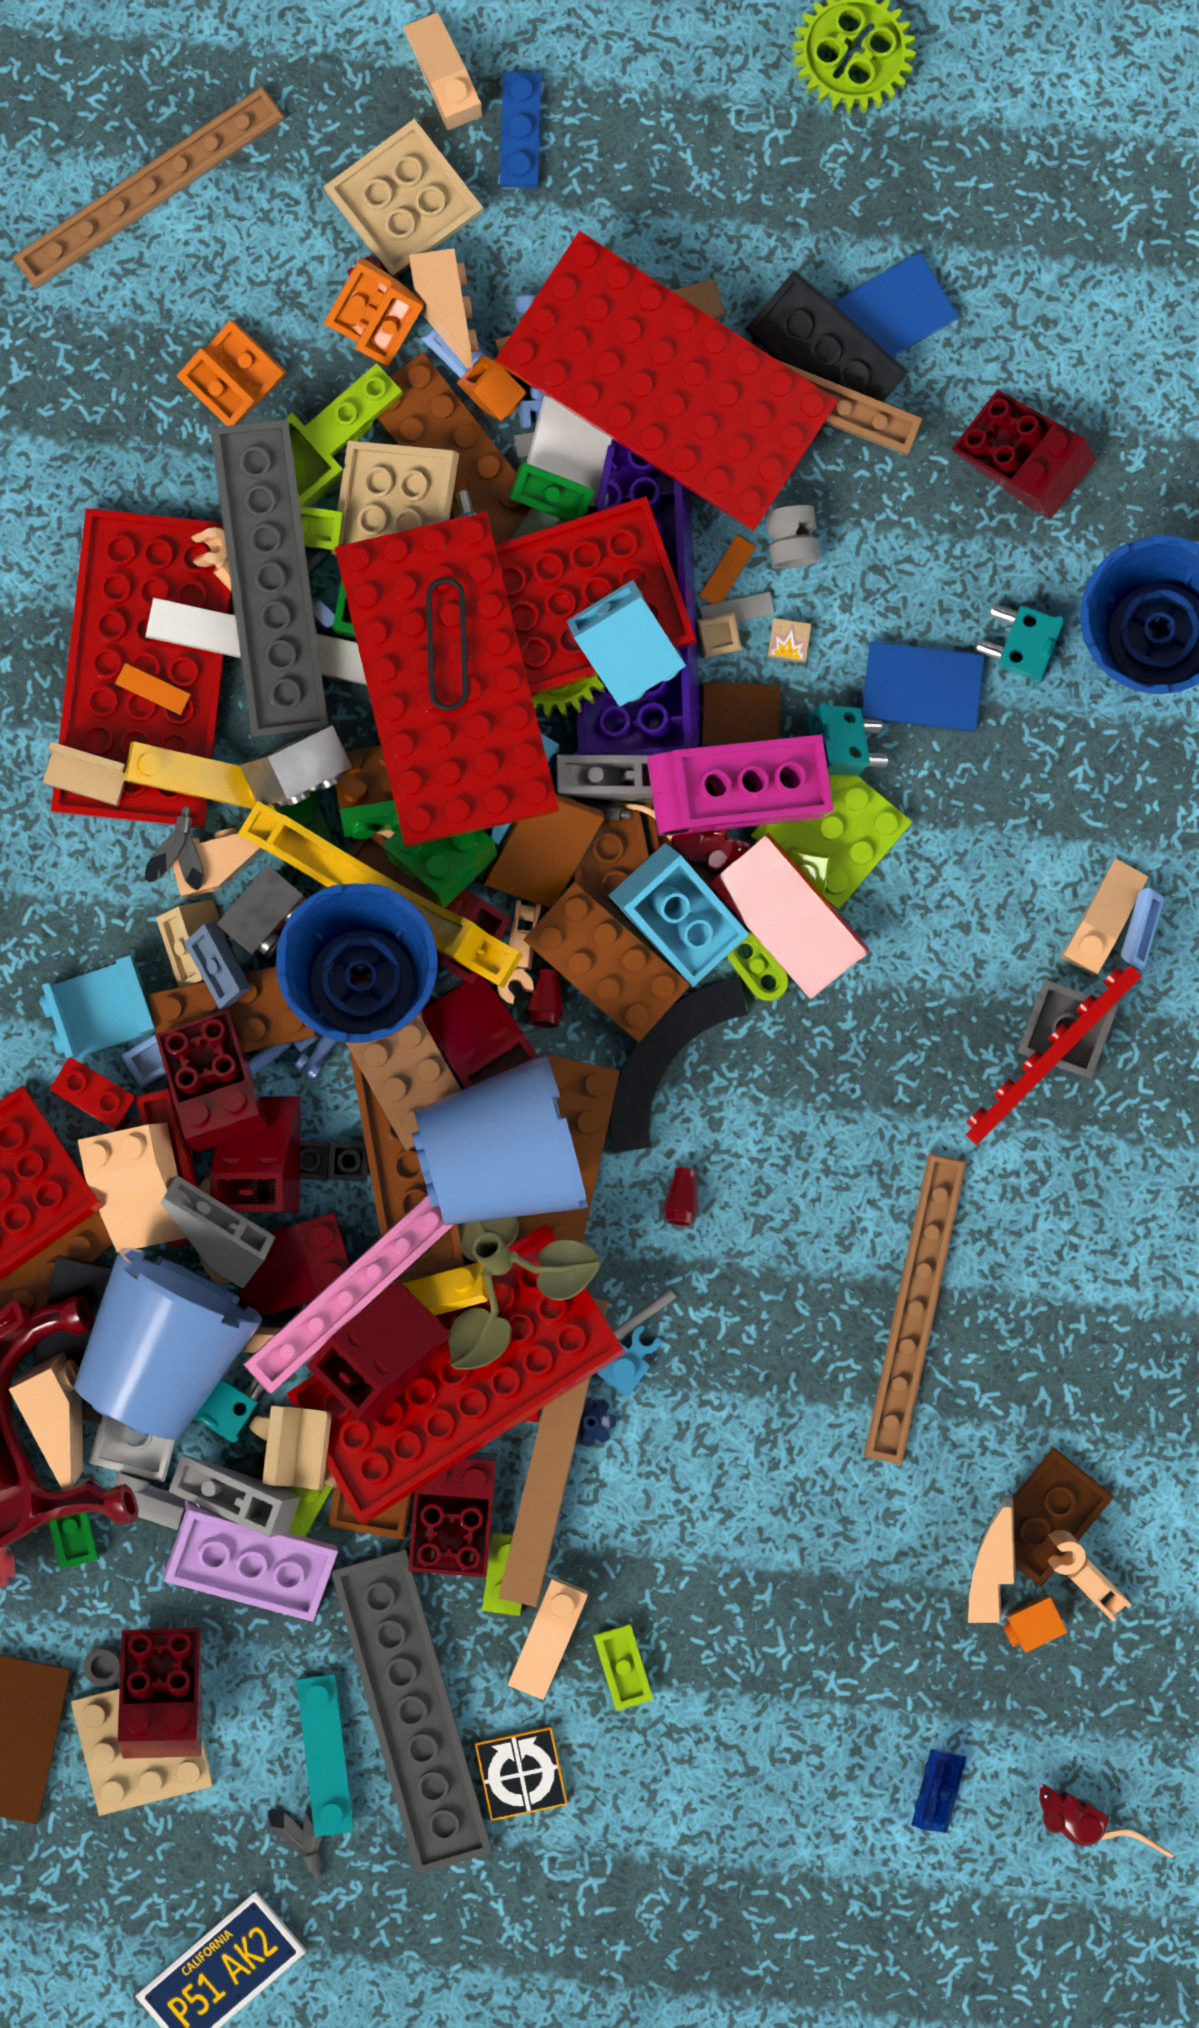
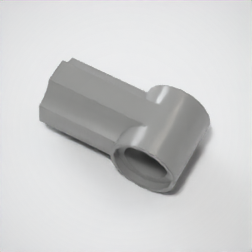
M118 1471L113 1486L125 1483L131 1487L138 1504V1519L140 1517L179 1530L186 1512V1499L169 1492L167 1489L151 1485V1481L145 1478Z

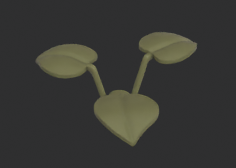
M517 1217L459 1224L461 1241L459 1246L463 1255L474 1263L479 1262L484 1268L481 1276L485 1279L491 1311L489 1313L483 1308H472L461 1313L456 1318L450 1330L452 1335L448 1341L450 1365L455 1369L461 1370L477 1369L486 1366L498 1359L510 1343L512 1337L511 1324L506 1319L497 1317L499 1307L492 1281L493 1275L506 1274L511 1269L512 1263H517L532 1273H540L537 1279V1286L543 1295L553 1300H567L579 1294L598 1272L601 1266V1259L592 1248L580 1242L558 1240L546 1245L541 1250L539 1255L541 1266L534 1265L520 1257L515 1251L511 1252L508 1248L514 1243L518 1235L519 1220Z

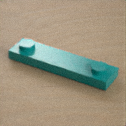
M336 1674L296 1679L315 1837L354 1832Z

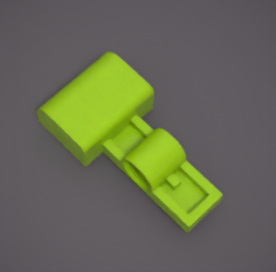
M377 363L306 426L302 424L293 412L285 418L288 419L299 506H312L342 480L343 468L335 461L333 456L347 445L348 441L359 440L372 427L373 421L403 395L402 390Z

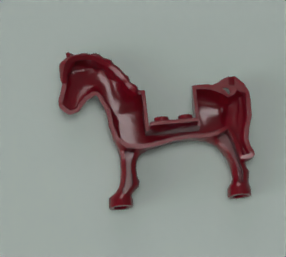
M81 1294L69 1297L62 1303L43 1305L33 1314L30 1313L25 1304L17 1301L9 1302L0 1310V1548L16 1543L46 1523L71 1515L89 1512L101 1513L109 1517L117 1526L133 1523L138 1519L139 1509L136 1497L131 1487L125 1483L113 1486L108 1490L93 1480H84L77 1486L58 1491L43 1487L23 1443L14 1415L13 1397L9 1388L13 1384L14 1373L19 1363L29 1350L45 1337L60 1330L78 1335L93 1329L94 1318L92 1309L87 1299Z

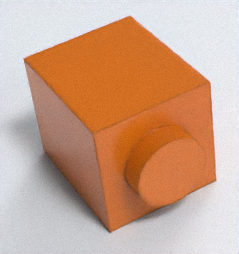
M481 355L473 364V367L457 382L483 412L500 421L511 415L518 408L519 401L526 394L525 390L503 367L484 355Z
M1047 1594L1004 1614L1008 1624L1002 1627L1011 1646L1019 1645L1025 1653L1068 1633L1051 1597Z

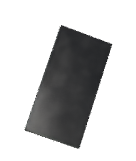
M797 270L790 274L745 328L750 335L781 362L883 403L910 372Z
M58 1255L55 1260L47 1304L62 1303L69 1297L81 1294L87 1299L92 1309L95 1323L113 1267ZM60 1330L38 1342L34 1366L64 1352L67 1359H73L78 1368H80L92 1330L78 1335ZM82 1398V1420L101 1424L103 1414L94 1410L93 1405Z

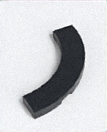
M741 977L712 984L683 998L670 1007L644 1038L636 1044L623 1068L615 1091L611 1115L613 1154L651 1148L649 1133L650 1114L656 1089L664 1072L682 1048L696 1036L717 1024L747 1016Z

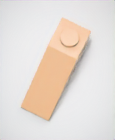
M434 13L403 26L447 131L482 117L481 102L439 13Z
M1115 858L1059 959L1091 977L1097 975L1136 903L1138 892L1143 889L1149 877Z
M552 1576L508 1686L544 1700L588 1596L587 1590Z

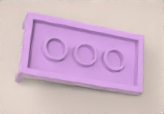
M185 1500L186 1512L170 1558L164 1561L162 1567L164 1582L304 1620L314 1621L338 1553L336 1545L289 1532L268 1538L210 1510L199 1508L193 1502Z

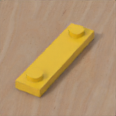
M138 742L130 743L123 781L253 809L256 804L253 793L238 765ZM273 804L266 805L275 810Z
M479 1262L402 1283L434 1315L488 1301L485 1279L481 1276L484 1268ZM390 1287L385 1288L369 1304H371L376 1298H378Z

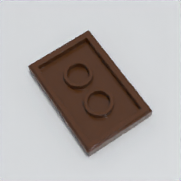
M704 682L701 747L779 739L781 685ZM742 778L744 787L752 792L750 782ZM705 782L707 792L715 796L714 787L710 783Z
M1051 1447L1011 1497L1013 1498L1015 1567L1042 1587L1055 1571L1048 1563V1560L1053 1555L1063 1556L1066 1554V1552H1061L1048 1535L1053 1531L1064 1530L1071 1533L1079 1541L1114 1498L1110 1492L1054 1447ZM986 1530L980 1536L981 1539H983Z

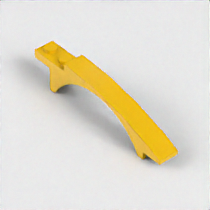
M259 801L256 802L238 832L243 838L326 887L337 884L372 883L399 893L409 900L427 921L435 940L437 952L446 955L503 989L523 957L522 953L489 935L470 920L454 914L405 888L327 842L291 818L278 813Z

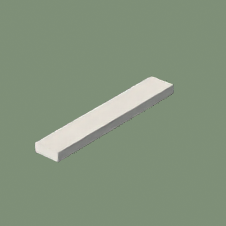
M153 598L146 638L240 658L234 615ZM316 634L322 676L367 686L357 643Z

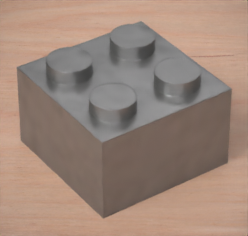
M333 725L303 733L239 765L256 802L259 801L264 805L273 804L275 809L287 804L289 806L310 797V792L319 788L325 789L342 781L340 773L352 768Z
M267 865L217 922V925L256 959L260 960L263 955L270 958L277 950L278 941L286 922L306 898Z
M1044 979L1018 1053L1030 1057L1038 1050L1043 1055L1053 1045L1048 1038L1064 1022L1071 1027L1080 1017L1076 1009L1090 995ZM1114 1005L1055 1066L1092 1079L1119 1006Z

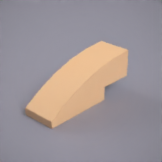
M1004 1498L982 1539L972 1576L968 1623H1000V1584H1014L1016 1575L1013 1498Z

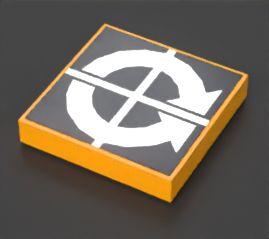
M552 1726L475 1742L491 1821L568 1805Z

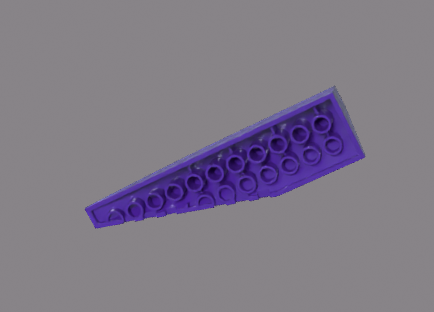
M612 439L611 444L607 448L595 505L597 507L596 512L647 496L696 637L690 490ZM697 637L695 644L678 649L686 667L679 670L672 679L661 681L651 687L642 697L635 701L627 702L619 707L600 678L605 687V692L593 689L591 693L595 701L594 704L587 702L585 699L580 701L581 712H577L578 755H655L673 750L701 747Z

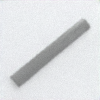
M667 1290L613 1330L618 1340L674 1300L676 1296L672 1290Z

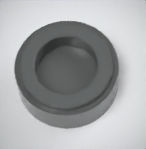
M100 1646L93 1649L86 1656L83 1665L87 1679L97 1686H109L120 1678L121 1654L109 1646Z

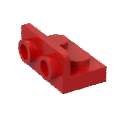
M68 1058L49 1089L117 1131H120L129 1119L125 1115L135 1101L134 1095L74 1058Z

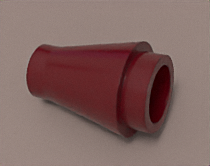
M551 969L538 970V978L525 1012L529 1015L528 1023L530 1025L542 1028H557L559 1026V1019L564 1018L560 972Z
M683 1167L674 1168V1176L661 1212L665 1213V1223L678 1226H694L695 1218L699 1217L696 1170Z

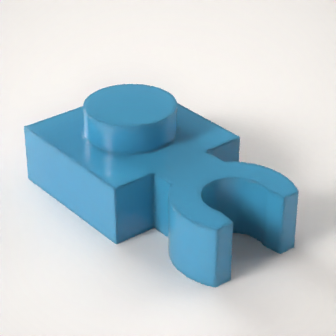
M642 1325L634 1330L632 1334L633 1344L629 1349L622 1344L626 1354L597 1372V1375L627 1397L651 1366L642 1358L645 1354L656 1351L661 1344V1339L657 1337L650 1346L642 1345L639 1341V1336L645 1329Z

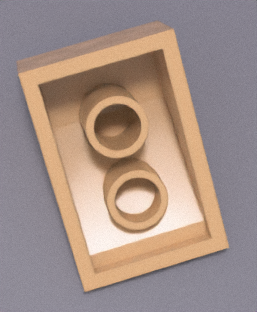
M167 1123L148 1124L78 1140L85 1179L88 1186L103 1204L99 1212L117 1253L122 1248L137 1249L187 1238L160 1203L174 1177L178 1175Z
M64 1352L22 1372L9 1388L62 1490L73 1487L83 1472L82 1397L74 1388L79 1368L73 1359H67Z

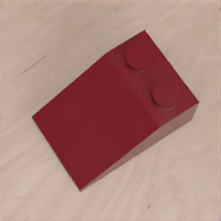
M337 1213L269 1232L276 1238L265 1260L244 1288L237 1285L243 1309L246 1310L247 1306L254 1308L260 1316L309 1303L352 1264Z

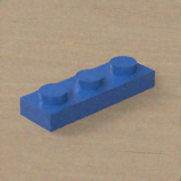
M503 72L500 188L538 189L541 73Z

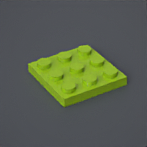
M828 774L833 812L824 814V817L821 819L760 825L750 835V838L757 842L769 832L789 856L792 849L830 855L825 898L838 911L908 829L912 821L860 777Z

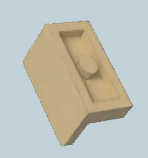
M50 742L48 750L52 754L43 779L44 784L119 806L126 781H123L126 769L125 764Z
M213 900L178 906L156 917L179 988L204 982L184 942L203 924L213 921L217 923L220 920ZM219 927L224 938L226 939L223 929Z
M271 1405L262 1484L294 1486L315 1490L323 1489L332 1417L330 1411Z

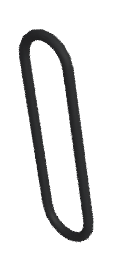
M444 577L432 582L426 593L429 695L432 703L441 710L452 711L461 707L468 696L465 593L461 584L453 578ZM443 583L452 584L456 587L460 603L462 697L452 705H444L437 700L434 683L432 593L435 587Z

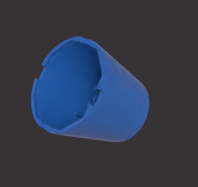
M1164 535L1151 536L1150 538L1137 540L1129 544L1126 543L1111 552L1091 575L1081 603L1080 619L1083 638L1096 664L1119 684L1150 694L1175 693L1199 684V544L1184 538ZM1160 623L1167 625L1166 633L1169 635L1168 637L1153 638V630L1151 629L1153 625L1157 628Z
M337 884L313 894L292 913L281 932L277 945V979L288 1006L299 1020L310 1029L337 1041L348 1043L372 1042L400 1031L422 1011L430 998L436 981L438 966L437 949L427 921L420 911L405 897L377 884ZM357 972L360 975L368 972L370 973L368 976L370 983L367 986L359 984L356 987L353 985L355 983L353 975Z

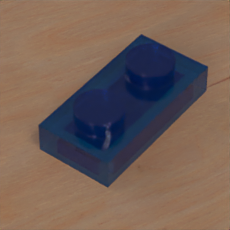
M930 1750L919 1796L915 1803L912 1826L922 1830L948 1832L967 1756L944 1750Z

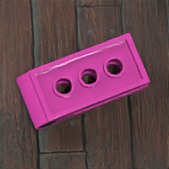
M822 735L680 749L647 757L659 836L821 819L824 817V814L834 811ZM780 774L787 778L789 788L781 783ZM742 778L750 782L752 792L744 787ZM705 782L710 783L714 787L715 796L707 792Z

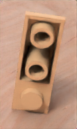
M454 248L409 255L414 294L425 303L421 314L466 368H472L471 353L478 352V343L475 328L468 329L466 319L473 318L470 295L462 296L461 286L467 285L464 262L457 263Z
M236 828L218 831L214 833L215 839L200 843L199 838H192L203 866L204 880L199 890L191 888L185 882L177 858L173 864V869L181 897L189 899L222 890L265 850L240 836Z

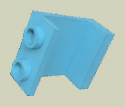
M634 580L567 620L574 639L619 707L627 702L639 699L648 689L661 681L672 679L679 670L686 667L679 650L675 649Z
M131 955L115 960L116 964L54 985L51 983L42 985L45 994L39 996L46 1018H53L57 1031L52 1032L51 1035L58 1054L64 1053L66 1059H77L156 1032L151 1006L135 958Z

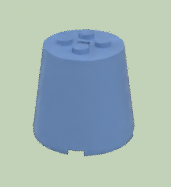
M547 1054L414 1111L419 1131L412 1133L417 1156L426 1183L431 1207H440L445 1225L577 1210L588 1207L566 1118L561 1119L557 1098H560Z
M122 1248L116 1257L74 1383V1388L83 1399L93 1405L94 1410L128 1425L132 1430L142 1435L149 1436L150 1434L165 1439H179L254 1335L262 1318L254 1308L247 1306L246 1310L238 1306L239 1296L216 1284L209 1278L166 1258L158 1256L156 1262L143 1259L145 1253L141 1250Z

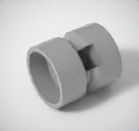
M786 506L765 513L767 534L774 538V542L769 546L772 568H797L821 561L818 538L812 536V532L817 528L813 506Z

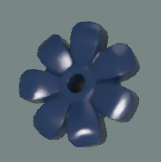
M587 1397L578 1436L582 1435V1445L591 1447L594 1444V1438H597L601 1443H605L610 1439V1434L606 1428L616 1426V1416L606 1415L610 1406L607 1401L602 1399L594 1405L592 1398ZM589 1419H594L595 1424L589 1425L587 1421Z

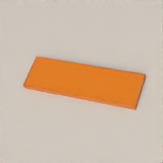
M736 535L699 597L711 604L723 602L756 546Z
M126 663L115 682L116 685L179 715L182 714L191 694Z

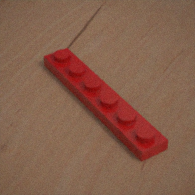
M1131 965L1126 970L1118 966L1103 982L1108 989L1098 999L1091 994L1076 1009L1080 1017L1071 1027L1064 1022L1048 1038L1053 1045L1043 1055L1036 1050L1021 1066L1026 1073L1016 1083L1009 1078L993 1094L998 1101L988 1111L982 1106L966 1122L971 1129L965 1135L975 1145H978L1142 976Z

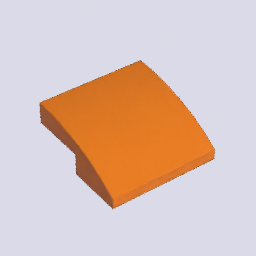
M360 257L323 324L357 342L355 349L389 367L425 303L391 275Z
M230 320L206 348L198 350L176 377L226 426L238 425L285 378L288 372L235 321Z

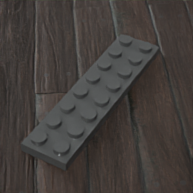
M288 419L210 428L251 738L317 730L327 727L328 719Z
M406 1548L331 1570V1574L415 1871L419 1875L490 1854L493 1850L413 1571H408L409 1555Z

